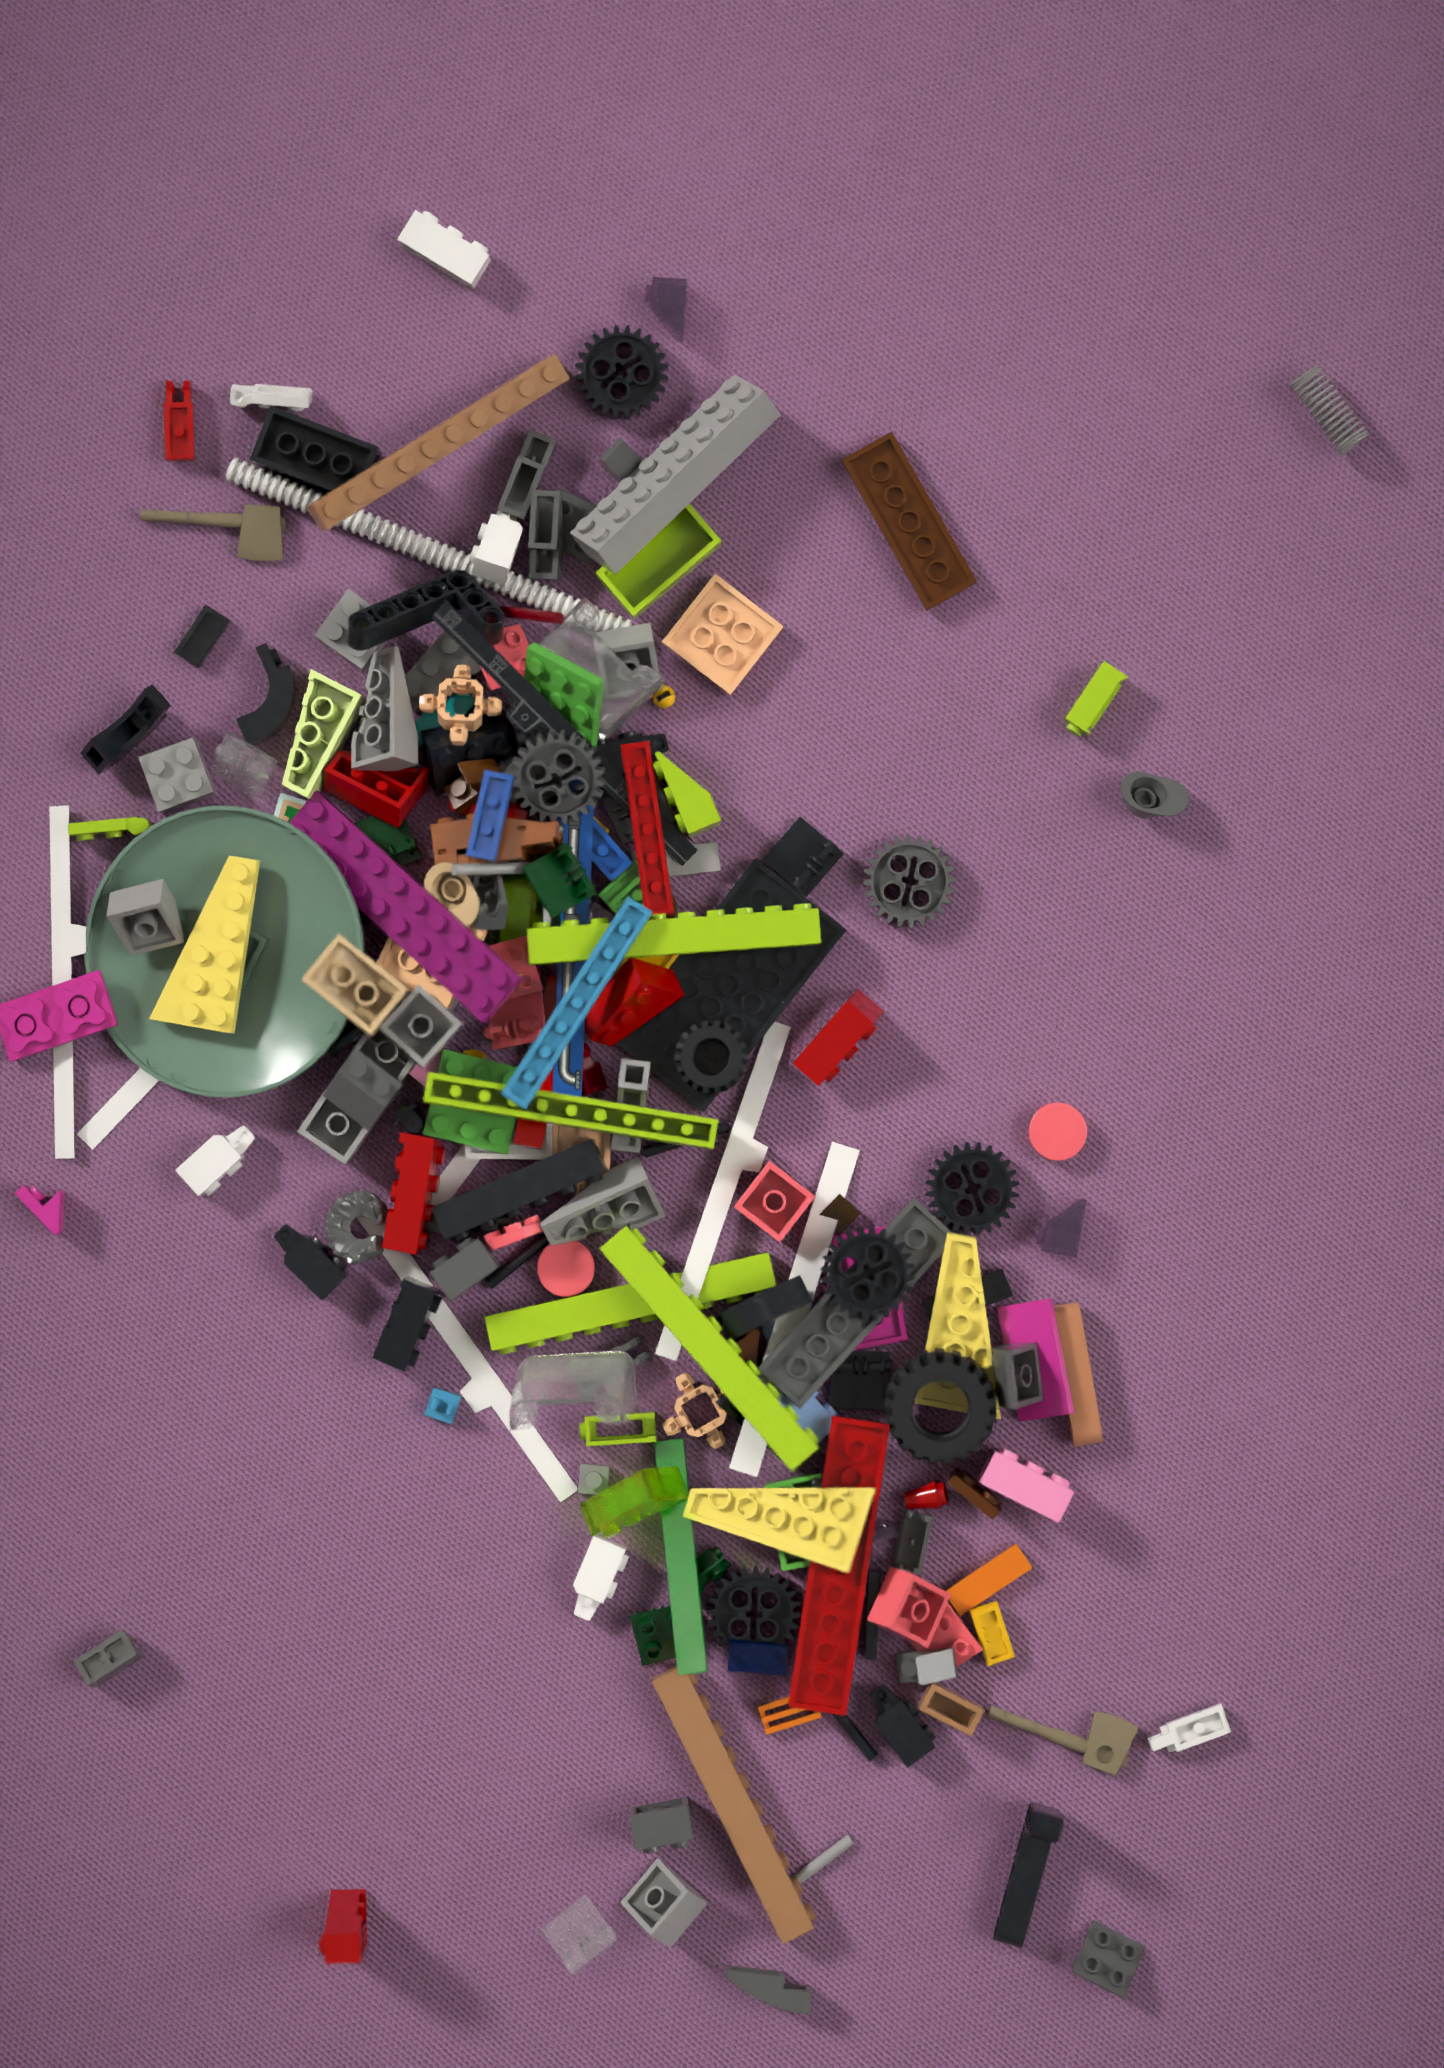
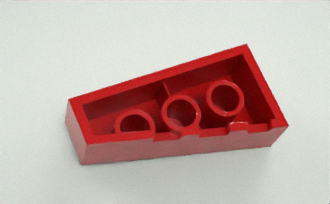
M400 1132L399 1143H404V1149L396 1156L395 1168L396 1173L399 1174V1180L395 1179L391 1188L390 1200L395 1204L394 1209L389 1208L387 1213L382 1248L421 1255V1250H426L429 1233H425L427 1221L431 1222L434 1213L431 1208L434 1205L431 1204L432 1194L437 1193L439 1189L440 1176H436L438 1164L442 1165L444 1162L446 1148L442 1147L443 1141Z

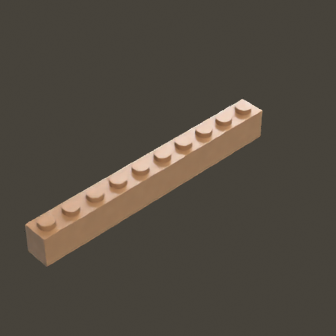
M556 354L544 358L306 506L321 531L332 528L570 379Z
M677 1666L653 1677L652 1683L782 1944L813 1930L814 1923L812 1920L816 1919V1915L809 1902L803 1903L799 1895L803 1893V1889L796 1876L790 1877L786 1869L790 1866V1863L783 1850L777 1851L773 1841L777 1840V1837L770 1824L764 1825L760 1815L764 1814V1811L757 1797L751 1799L747 1791L751 1785L744 1771L738 1773L734 1765L738 1761L731 1745L725 1747L721 1736L725 1735L720 1722L718 1719L712 1721L708 1710L712 1709L705 1693L700 1695L695 1684L699 1683L696 1674L679 1676Z

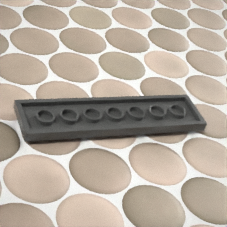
M912 1198L885 1228V1238L888 1239L893 1234L897 1235L894 1244L898 1245L904 1242L905 1246L901 1250L902 1254H912L906 1259V1264H915L914 1268L908 1270V1274L915 1276V1279L907 1281V1285L912 1287L943 1253L947 1232H951L916 1198ZM876 1246L869 1248L868 1258L873 1262L880 1261L882 1257L881 1250ZM887 1261L872 1269H867L864 1266L863 1273L844 1281V1285H851L864 1278L872 1281L871 1275L890 1267L891 1262ZM855 1263L845 1271L846 1274H852L855 1271ZM883 1273L880 1277L881 1286L885 1289H890L894 1285L893 1276L889 1273ZM857 1285L854 1288L853 1294L858 1301H864L867 1298L868 1292L863 1285ZM833 1293L824 1294L758 1366V1370L800 1409L883 1319L884 1316L880 1311L878 1312V1320L873 1321L870 1313H868L865 1321H861L859 1312L851 1319L849 1318L850 1309L847 1308L844 1312L840 1313V1302L830 1304L834 1298Z

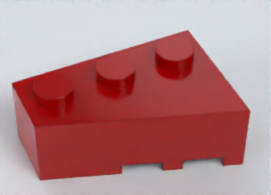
M339 750L324 770V791L399 828L428 789L429 768L420 766V770L410 767L399 771L351 769V752Z
M630 957L600 993L585 1017L584 1028L589 1040L613 1046L685 994L673 970Z
M857 989L792 1064L816 1085L819 1086L824 1080L830 1083L840 1071L837 1065L842 1059L848 1062L859 1050L855 1044L861 1037L867 1041L877 1027L873 1024L884 1011L862 991Z
M366 1889L331 1890L325 1931L322 1933V1938H319V1955L325 1956V1964L361 1963L368 1948Z

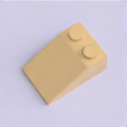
M340 934L335 937L301 979L371 1038L408 994V988Z

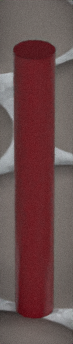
M500 606L504 612V618L561 624L564 621V615L560 612Z

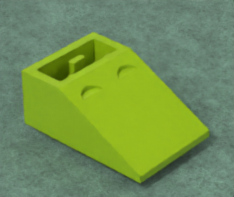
M656 752V761H653V767L658 780L665 779L667 787L663 790L669 806H676L679 814L675 815V820L681 834L687 832L688 837L691 838L720 826L721 819L710 793L663 754Z

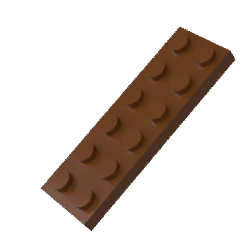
M893 432L884 435L841 460L926 612L977 583Z

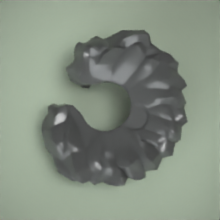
M367 1190L345 1193L343 1198H337V1203L332 1204L331 1210L327 1212L326 1226L324 1228L327 1234L326 1238L329 1241L328 1246L333 1250V1254L346 1259L350 1265L361 1264L371 1258H377L384 1251V1248H382L383 1236L374 1235L365 1239H358L351 1233L350 1225L353 1219L358 1216H365L377 1225L386 1224L388 1208L385 1202L380 1200L374 1192Z

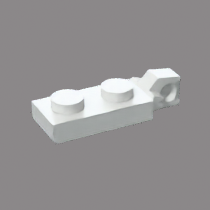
M233 384L230 390V404L245 407L253 403L258 404L261 408H270V405L274 407L287 406L289 410L302 411L304 408H309L313 390L311 388L255 384L254 386Z
M1219 1703L1167 1722L1166 1725L1160 1726L1161 1733L1147 1739L1153 1751L1167 1747L1168 1752H1179L1231 1732L1222 1704Z

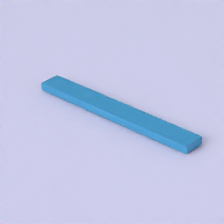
M627 897L501 1095L526 1110L653 913L652 911Z

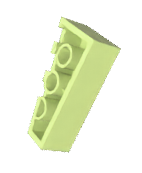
M312 669L310 670L309 683L304 694L303 707L295 729L296 735L282 785L288 790L307 800H310L315 791H321L324 785L325 768L337 752L343 749L360 717L358 715L360 705L365 706L366 699L361 694Z

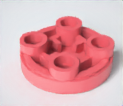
M1065 1103L1047 1104L1041 1107L1030 1121L1028 1129L1029 1141L1035 1151L1042 1157L1054 1161L1066 1160L1075 1156L1084 1146L1087 1138L1086 1122L1081 1113L1071 1105Z
M538 1214L522 1220L524 1226H522L520 1221L502 1228L503 1234H501L499 1229L484 1235L489 1251H494L542 1232L543 1229L540 1225L541 1221Z
M579 1241L552 1246L549 1244L539 1256L537 1273L540 1282L549 1292L561 1297H571L580 1294L591 1284L595 1274V1261L590 1250Z

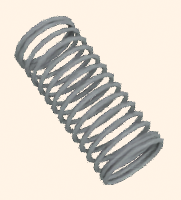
M1316 365L1296 379L1290 387L1292 390H1295V394L1300 393L1298 399L1305 398L1302 404L1309 403L1306 406V410L1313 408L1309 414H1316L1313 420L1320 419L1317 425L1324 424L1321 427V431L1327 430L1325 436L1331 435L1328 441L1335 440L1332 446H1338L1336 452L1341 456L1367 438L1369 433L1365 430L1357 435L1365 428L1362 426L1342 439L1361 423V421H1358L1335 436L1354 421L1357 416L1332 430L1351 415L1353 411L1351 410L1328 425L1348 409L1350 405L1324 420L1344 404L1346 400L1341 401L1330 410L1321 414L1341 398L1342 395L1337 396L1317 409L1337 393L1338 390H1334L1313 404L1318 398L1334 387V384L1310 398L1315 392L1330 382L1331 379H1327L1318 387L1306 393L1311 387L1327 376V374H1323L1309 385L1300 389L1323 371V368L1320 367L1321 365Z

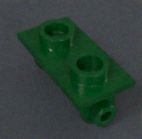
M718 1546L714 1549L710 1547L696 1558L697 1564L700 1567L698 1570L700 1594L703 1592L705 1585L712 1580L716 1581L722 1578L727 1573V1569L732 1566Z

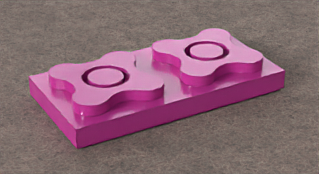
M97 970L0 1004V1033L9 1062L23 1059L119 1025L102 970Z

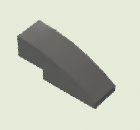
M529 430L497 507L498 510L525 520L531 507L532 490H538L558 444L556 439L534 430Z
M532 490L528 542V548L531 549L529 578L534 580L562 581L563 511L561 491Z
M726 1965V1977L753 1997L789 2012L810 2015L812 1986L784 1983V1971Z

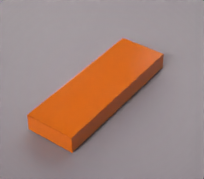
M1015 1543L944 1591L951 1594L949 1600L959 1616H962L1031 1570L1032 1566Z

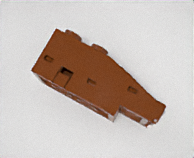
M475 813L466 815L464 820L455 821L454 817L438 819L437 824H430L435 865L441 862L453 864L530 862V856L551 853L563 844V828L559 822L544 823L506 817L497 861L491 862L466 856Z

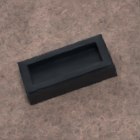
M205 604L174 653L199 669L231 621Z

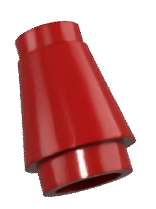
M935 1480L904 1492L907 1509H942V1506L949 1504L945 1482L938 1483Z

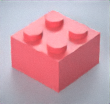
M768 1161L736 1202L734 1208L778 1242H781L816 1196L772 1162Z
M890 1566L867 1620L906 1641L928 1648L951 1594L912 1573Z

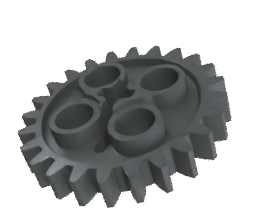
M549 730L548 738L545 739L541 733H538L537 743L528 739L526 743L528 749L519 748L518 753L522 758L514 757L513 764L519 768H512L510 775L518 777L514 779L513 787H519L514 797H524L521 808L530 805V816L538 811L541 813L540 821H543L548 815L551 816V822L556 821L557 817H561L563 823L567 824L569 815L575 821L579 819V811L588 815L589 807L587 804L596 807L598 801L594 796L601 797L603 790L597 786L605 785L606 780L598 776L604 774L605 767L596 766L601 762L602 757H592L596 747L592 746L586 749V738L578 743L575 741V732H573L570 738H565L564 730H561L559 737H555L553 731ZM567 753L572 757L573 761L568 764L559 761L558 755ZM540 764L544 766L546 773L537 775L532 771L531 766ZM574 767H582L581 770H575L570 772ZM556 772L558 776L564 775L563 780L559 781L558 778L552 779L553 774ZM580 779L585 784V787L579 790L574 789L570 785V781ZM546 782L545 784H543V786L539 788H536L534 786L535 784ZM547 790H552L557 793L558 799L550 801L544 797L543 793Z
M907 834L905 842L901 843L900 839L896 836L894 837V846L885 841L883 843L884 852L879 849L874 850L878 857L877 860L868 859L867 862L873 868L863 871L864 874L870 876V880L863 881L862 885L870 887L871 890L866 892L864 896L874 898L869 905L870 908L879 906L880 909L876 915L877 917L882 916L884 913L888 915L887 924L895 918L897 919L898 928L902 926L904 921H907L909 928L912 929L916 920H918L921 927H924V918L928 917L929 920L935 922V911L942 915L945 913L941 904L950 905L952 903L946 895L955 894L956 890L949 887V884L956 882L957 878L948 876V873L952 872L955 867H946L945 863L950 856L942 858L939 856L942 850L941 846L935 850L931 849L933 840L930 839L926 845H923L920 835L915 842H911L910 835ZM915 856L917 857L913 880L917 881V885H912L907 906L903 907L902 899L906 883L901 882V879L907 878L912 857ZM894 857H902L906 861L907 867L902 872H896L891 868L890 861ZM929 863L934 867L935 874L932 878L925 879L919 874V866L921 864ZM888 885L897 886L900 890V897L896 900L887 899L884 895L885 887ZM922 891L927 894L928 903L926 906L918 907L913 903L912 896L915 892Z

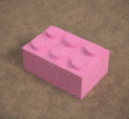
M1002 1446L999 1451L992 1448L977 1480L1000 1494L1059 1523L1074 1494V1491L1069 1487L1071 1482L1055 1473L1051 1477L1043 1474L1045 1469L1030 1460H1027L1025 1464L1017 1461L1018 1455Z

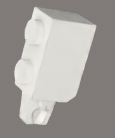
M498 510L496 515L491 514L488 524L482 523L477 538L481 540L480 546L474 545L469 562L474 563L472 575L505 585L523 531L520 523L516 522L517 517Z
M245 1125L228 1136L213 1135L175 1171L198 1196H202L205 1193L210 1196L221 1186L219 1180L223 1176L228 1174L231 1177L243 1166L240 1162L245 1158L243 1154L256 1137Z
M594 1534L573 1584L576 1593H579L574 1615L590 1621L599 1604H603L606 1597L612 1599L618 1584L613 1581L617 1570L623 1572L629 1558L628 1555L624 1554L627 1547Z

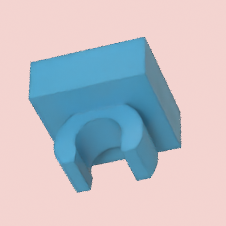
M434 1387L424 1415L452 1424L462 1396Z

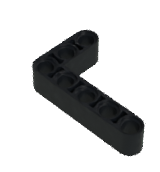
M454 570L351 614L348 618L347 643L352 649L357 651L370 649L433 622L434 620L431 617L448 602L491 645H495L501 642L503 638L504 612L468 572Z
M1030 1802L994 1929L993 1940L1020 1948L1024 1944L1051 1843L1057 1844L1062 1832L1064 1817L1059 1809L1035 1802Z

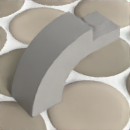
M621 1059L617 1103L646 1108L651 1062ZM613 1134L611 1151L640 1154L642 1139Z

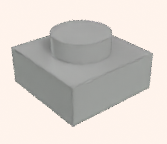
M581 1463L578 1493L607 1496L610 1466Z

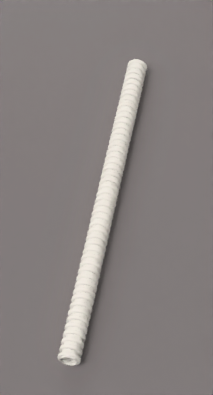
M237 457L231 461L226 473V481L231 482L233 480L235 485L239 486L242 484L244 489L250 487L252 492L259 491L261 496L267 494L269 499L276 498V502L281 503L283 501L286 506L291 504L293 509L297 510L300 508L303 513L309 512L306 506L323 496L322 492L315 493V489L310 488L307 490L305 485L298 486V482L290 483L288 478L283 480L281 475L273 476L271 471L266 473L264 468L256 469L257 467L254 464L249 466L247 461L240 462V458ZM363 509L335 525L336 527L342 525L344 530L351 529L353 534L359 532L361 537L366 535L368 540L372 541L375 539L378 544L383 542L385 547L392 546L395 551L400 549L404 555L409 553L412 558L417 556L419 561L424 559L428 565L434 563L436 568L441 566L445 572L448 570L466 571L479 585L484 584L487 589L492 587L494 592L501 591V595L509 594L511 599L516 597L520 603L526 601V605L531 606L533 604L537 610L543 608L544 611L560 612L564 615V619H568L569 623L574 621L579 627L584 625L586 630L593 629V633L632 626L630 619L624 621L622 616L617 618L613 612L608 614L605 609L598 610L596 605L591 607L588 602L583 604L581 599L574 600L572 595L566 597L564 592L557 593L555 588L549 590L547 585L542 587L538 581L532 583L530 578L525 580L523 575L519 574L516 576L513 571H510L505 585L472 575L474 563L469 562L471 554L467 556L463 550L457 552L455 547L450 549L446 543L440 545V541L435 540L433 542L429 536L423 538V534L418 533L416 535L414 530L407 531L404 526L399 528L397 523L390 524V520L385 519V521H382L380 516L373 517V513L365 514Z

